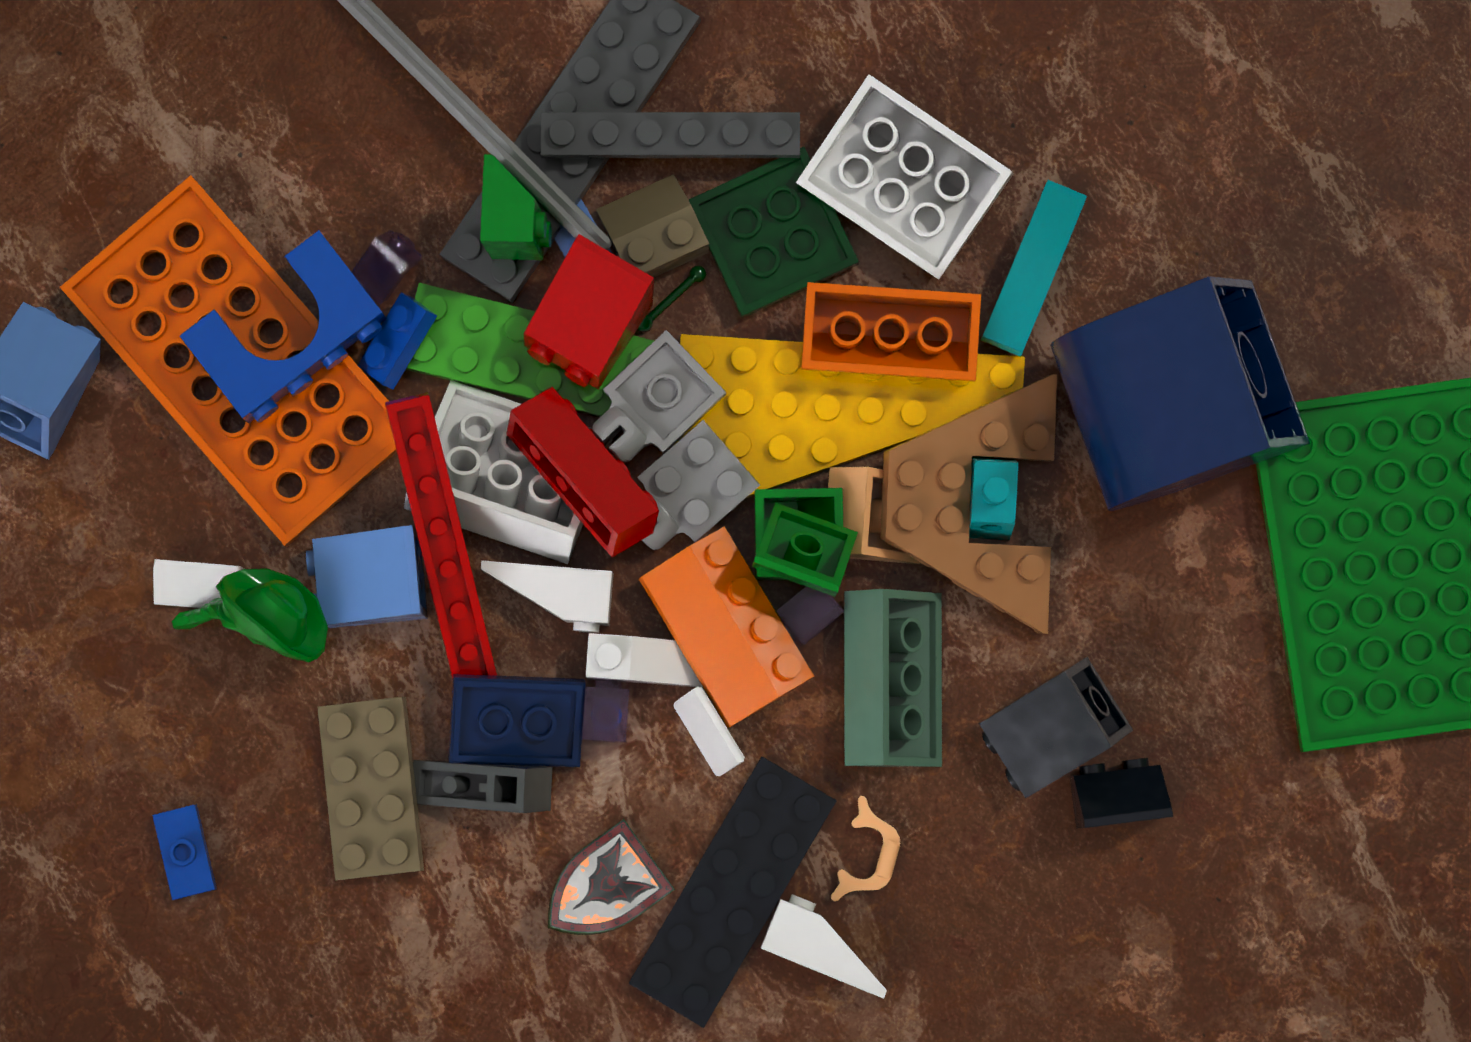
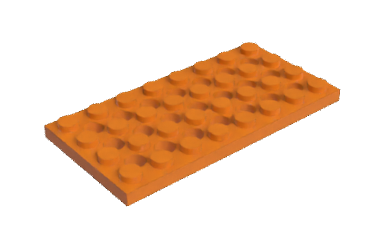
M191 175L60 286V289L285 547H288L397 452L385 407V402H389V400L349 355L335 367L327 370L324 366L311 376L313 379L312 384L301 393L292 396L289 392L277 401L276 404L279 408L267 419L259 423L255 419L249 424L245 422L244 427L236 433H229L223 428L222 419L224 415L235 408L218 386L217 392L212 399L206 401L197 399L194 393L195 384L201 378L210 377V375L187 347L180 335L211 311L215 310L223 318L247 351L267 360L288 359L294 354L302 352L313 340L319 321ZM192 225L199 231L198 241L188 248L179 246L176 242L178 230L183 226ZM153 253L162 254L166 259L164 271L156 276L147 275L143 269L144 260ZM213 257H220L227 263L226 273L219 279H208L204 274L205 263ZM121 281L131 283L133 287L131 299L124 304L114 303L110 295L112 287ZM188 285L194 291L192 303L184 308L175 307L171 301L173 290L178 286ZM241 289H249L255 295L253 307L245 312L236 311L232 306L233 295ZM148 313H155L161 319L160 330L152 336L142 335L138 328L140 319ZM269 321H277L283 327L281 339L274 344L264 343L260 338L261 327ZM176 345L185 346L189 351V360L181 368H172L166 361L167 352ZM325 385L335 386L339 390V401L331 408H322L316 402L317 391ZM293 413L302 414L307 421L305 431L297 437L288 436L283 430L284 420ZM354 417L363 418L368 425L367 434L358 441L349 440L344 434L346 422ZM262 441L270 443L274 449L272 460L265 465L254 464L250 457L252 447ZM323 445L331 447L335 453L333 464L326 469L315 468L311 462L313 451ZM287 474H296L302 481L301 491L292 498L283 497L278 489L279 481Z

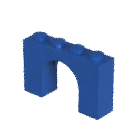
M319 230L284 256L314 295L319 309L317 332L311 343L302 352L283 360L259 358L246 350L215 310L211 311L180 335L187 347L248 424L254 419L259 423L271 416L279 408L276 404L277 401L289 392L292 396H295L304 391L312 384L313 379L311 376L324 366L329 370L338 365L348 356L347 348L358 340L361 343H365L375 337L383 329L380 323L387 319Z

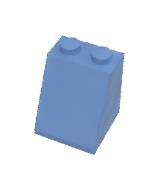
M23 302L0 336V437L49 460L100 361L101 339L97 338L93 332L83 326H73L58 319L54 313L46 308H35Z
M413 525L312 539L313 550H306L307 571L309 576H315L317 593L313 594L319 600L328 628L428 619L423 557L416 529Z

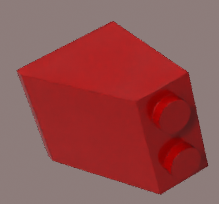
M578 234L524 332V346L528 348V354L542 364L549 365L552 362L565 370V376L577 385L586 387L590 384L599 390L653 306L654 277Z

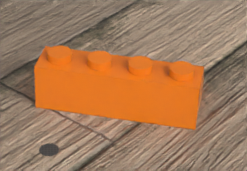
M807 282L801 370L975 382L981 294Z
M725 526L686 547L639 578V581L727 728L732 727L787 695L814 677V674Z

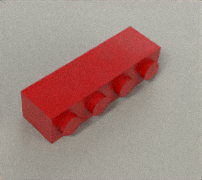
M551 387L511 410L506 433L508 437L612 558L653 534L659 513L655 499L648 491L642 490L631 478L627 466L610 454L604 447V443L594 435L592 429H589L578 417L574 405L568 399L562 398Z

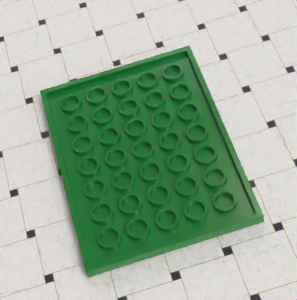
M1471 378L1295 402L1310 444L1256 463L1300 751L1307 752L1470 729Z

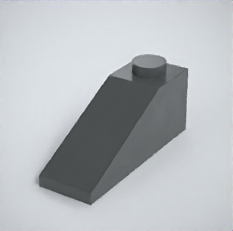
M413 760L417 804L516 813L551 811L552 767Z

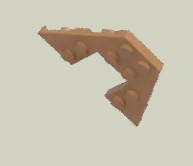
M1057 374L1047 375L989 404L963 414L944 425L918 435L914 439L884 451L880 539L896 549H901L908 553L913 559L926 567H931L948 577L954 584L974 596L981 597L991 603L994 608L1002 613L1006 612L1034 629V632L1037 634H1048L1051 547L969 543L972 457L1054 461Z

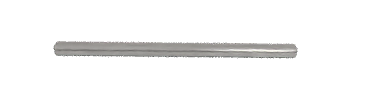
M337 0L491 155L497 158L517 181L575 239L580 234L606 250L611 247L610 238L371 0Z

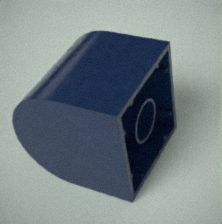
M1208 276L1081 326L1059 337L1050 344L1108 511L1123 509L1160 498L1310 444L1252 280Z

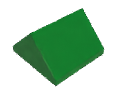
M775 502L752 567L835 597L841 585L858 532Z

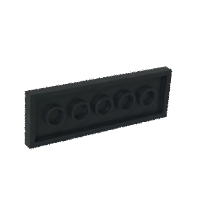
M761 757L630 979L629 984L704 1028L837 800L766 758Z

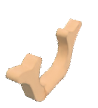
M865 796L858 798L859 815L852 820L851 824L854 828L870 827L882 834L883 844L876 870L868 879H858L843 869L839 870L837 875L840 884L831 895V899L835 902L853 891L879 890L888 884L893 874L900 848V837L894 827L878 818L871 811Z

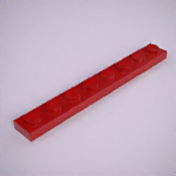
M426 392L385 402L452 680L453 674L497 676L430 396Z

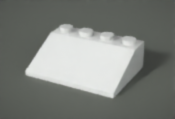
M868 75L796 183L939 280L1012 177L1013 171L871 75Z
M451 380L436 413L435 421L461 528L568 564L583 523L506 434L510 412L515 407L521 405V403ZM612 440L604 446L607 450L611 446ZM406 492L404 509L411 511Z

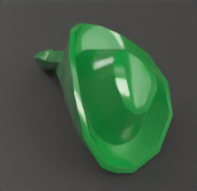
M268 568L241 569L223 576L216 585L221 598H216L199 609L180 612L172 620L174 629H192L209 620L220 619L224 628L244 634L253 644L263 645L285 657L304 662L318 659L325 651L328 625L318 598L296 578Z

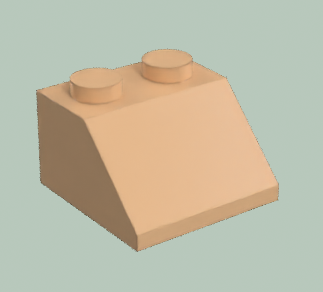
M872 467L830 468L828 488H843V527L858 532L850 559L920 564L908 553L901 549H896L880 539L883 470Z

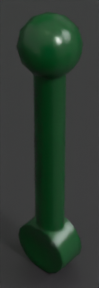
M699 265L692 267L689 272L690 276L645 316L638 330L641 332L650 331L653 321L695 282H701L706 278V270Z

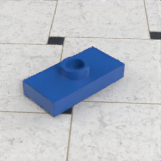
M197 804L152 815L172 900L216 890L217 887Z

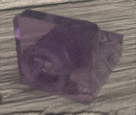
M389 230L373 240L351 272L366 292L382 304L388 300L408 270L419 263L422 255L415 250L414 243L408 237Z

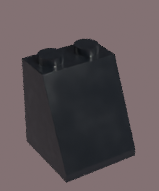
M1085 657L979 723L983 729L982 737L991 752L994 754L998 753L1006 766L1005 773L1008 781L1015 790L1021 791L1025 798L1111 748L1133 731L1088 657Z

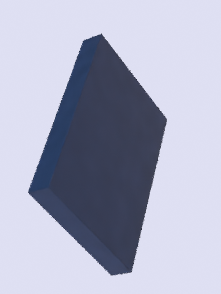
M453 674L449 763L580 767L585 680L576 678Z

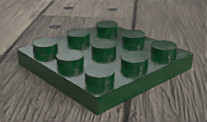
M805 147L800 148V158H778L689 199L709 242V250L741 318L807 289V282L820 283L859 265L858 258L834 208L796 183L811 161Z

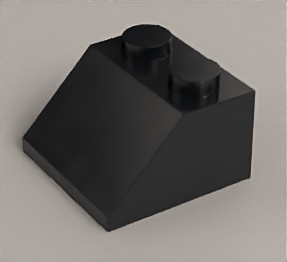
M1148 758L1122 761L1123 770L1106 772L1105 763L1079 766L1080 775L1069 777L1076 829L1173 817L1161 765L1149 766Z

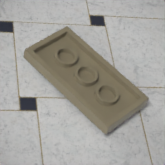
M406 697L317 707L335 881L424 871Z

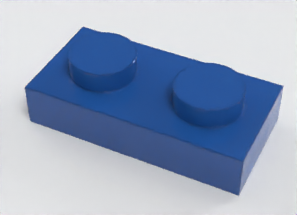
M401 292L387 314V319L381 325L383 329L373 338L358 366L380 384L394 390L437 315L411 296Z

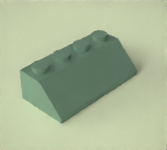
M893 589L844 591L845 766L942 767V593Z

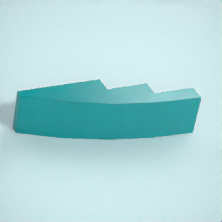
M1047 180L981 341L1021 357L1087 195Z

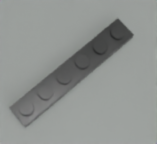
M541 112V158H800V112Z

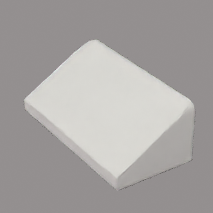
M154 559V604L201 608L206 603L208 604L216 598H221L216 585L223 576L245 568L234 565Z
M697 686L674 703L676 712L716 776H722L744 762L745 757L702 687Z

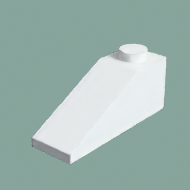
M481 560V570L485 574L567 623H574L573 631L599 633L600 625L609 626L614 575L612 571Z
M589 633L586 663L587 679L703 687L675 640Z
M793 894L789 902L783 899L779 900L761 949L884 999L887 992L885 987L821 915L813 912L816 906L815 903Z

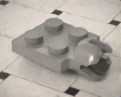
M666 330L603 389L612 403L610 408L594 422L592 431L604 443V446L619 432L622 431L624 433L608 448L610 454L623 463L629 462L644 447L649 445L657 447L664 454L726 395V391Z
M704 420L698 423L638 476L646 491L655 499L659 509L658 522L655 524L653 534L642 541L653 550L662 548L674 536L680 533H685L696 542L760 486L758 481Z

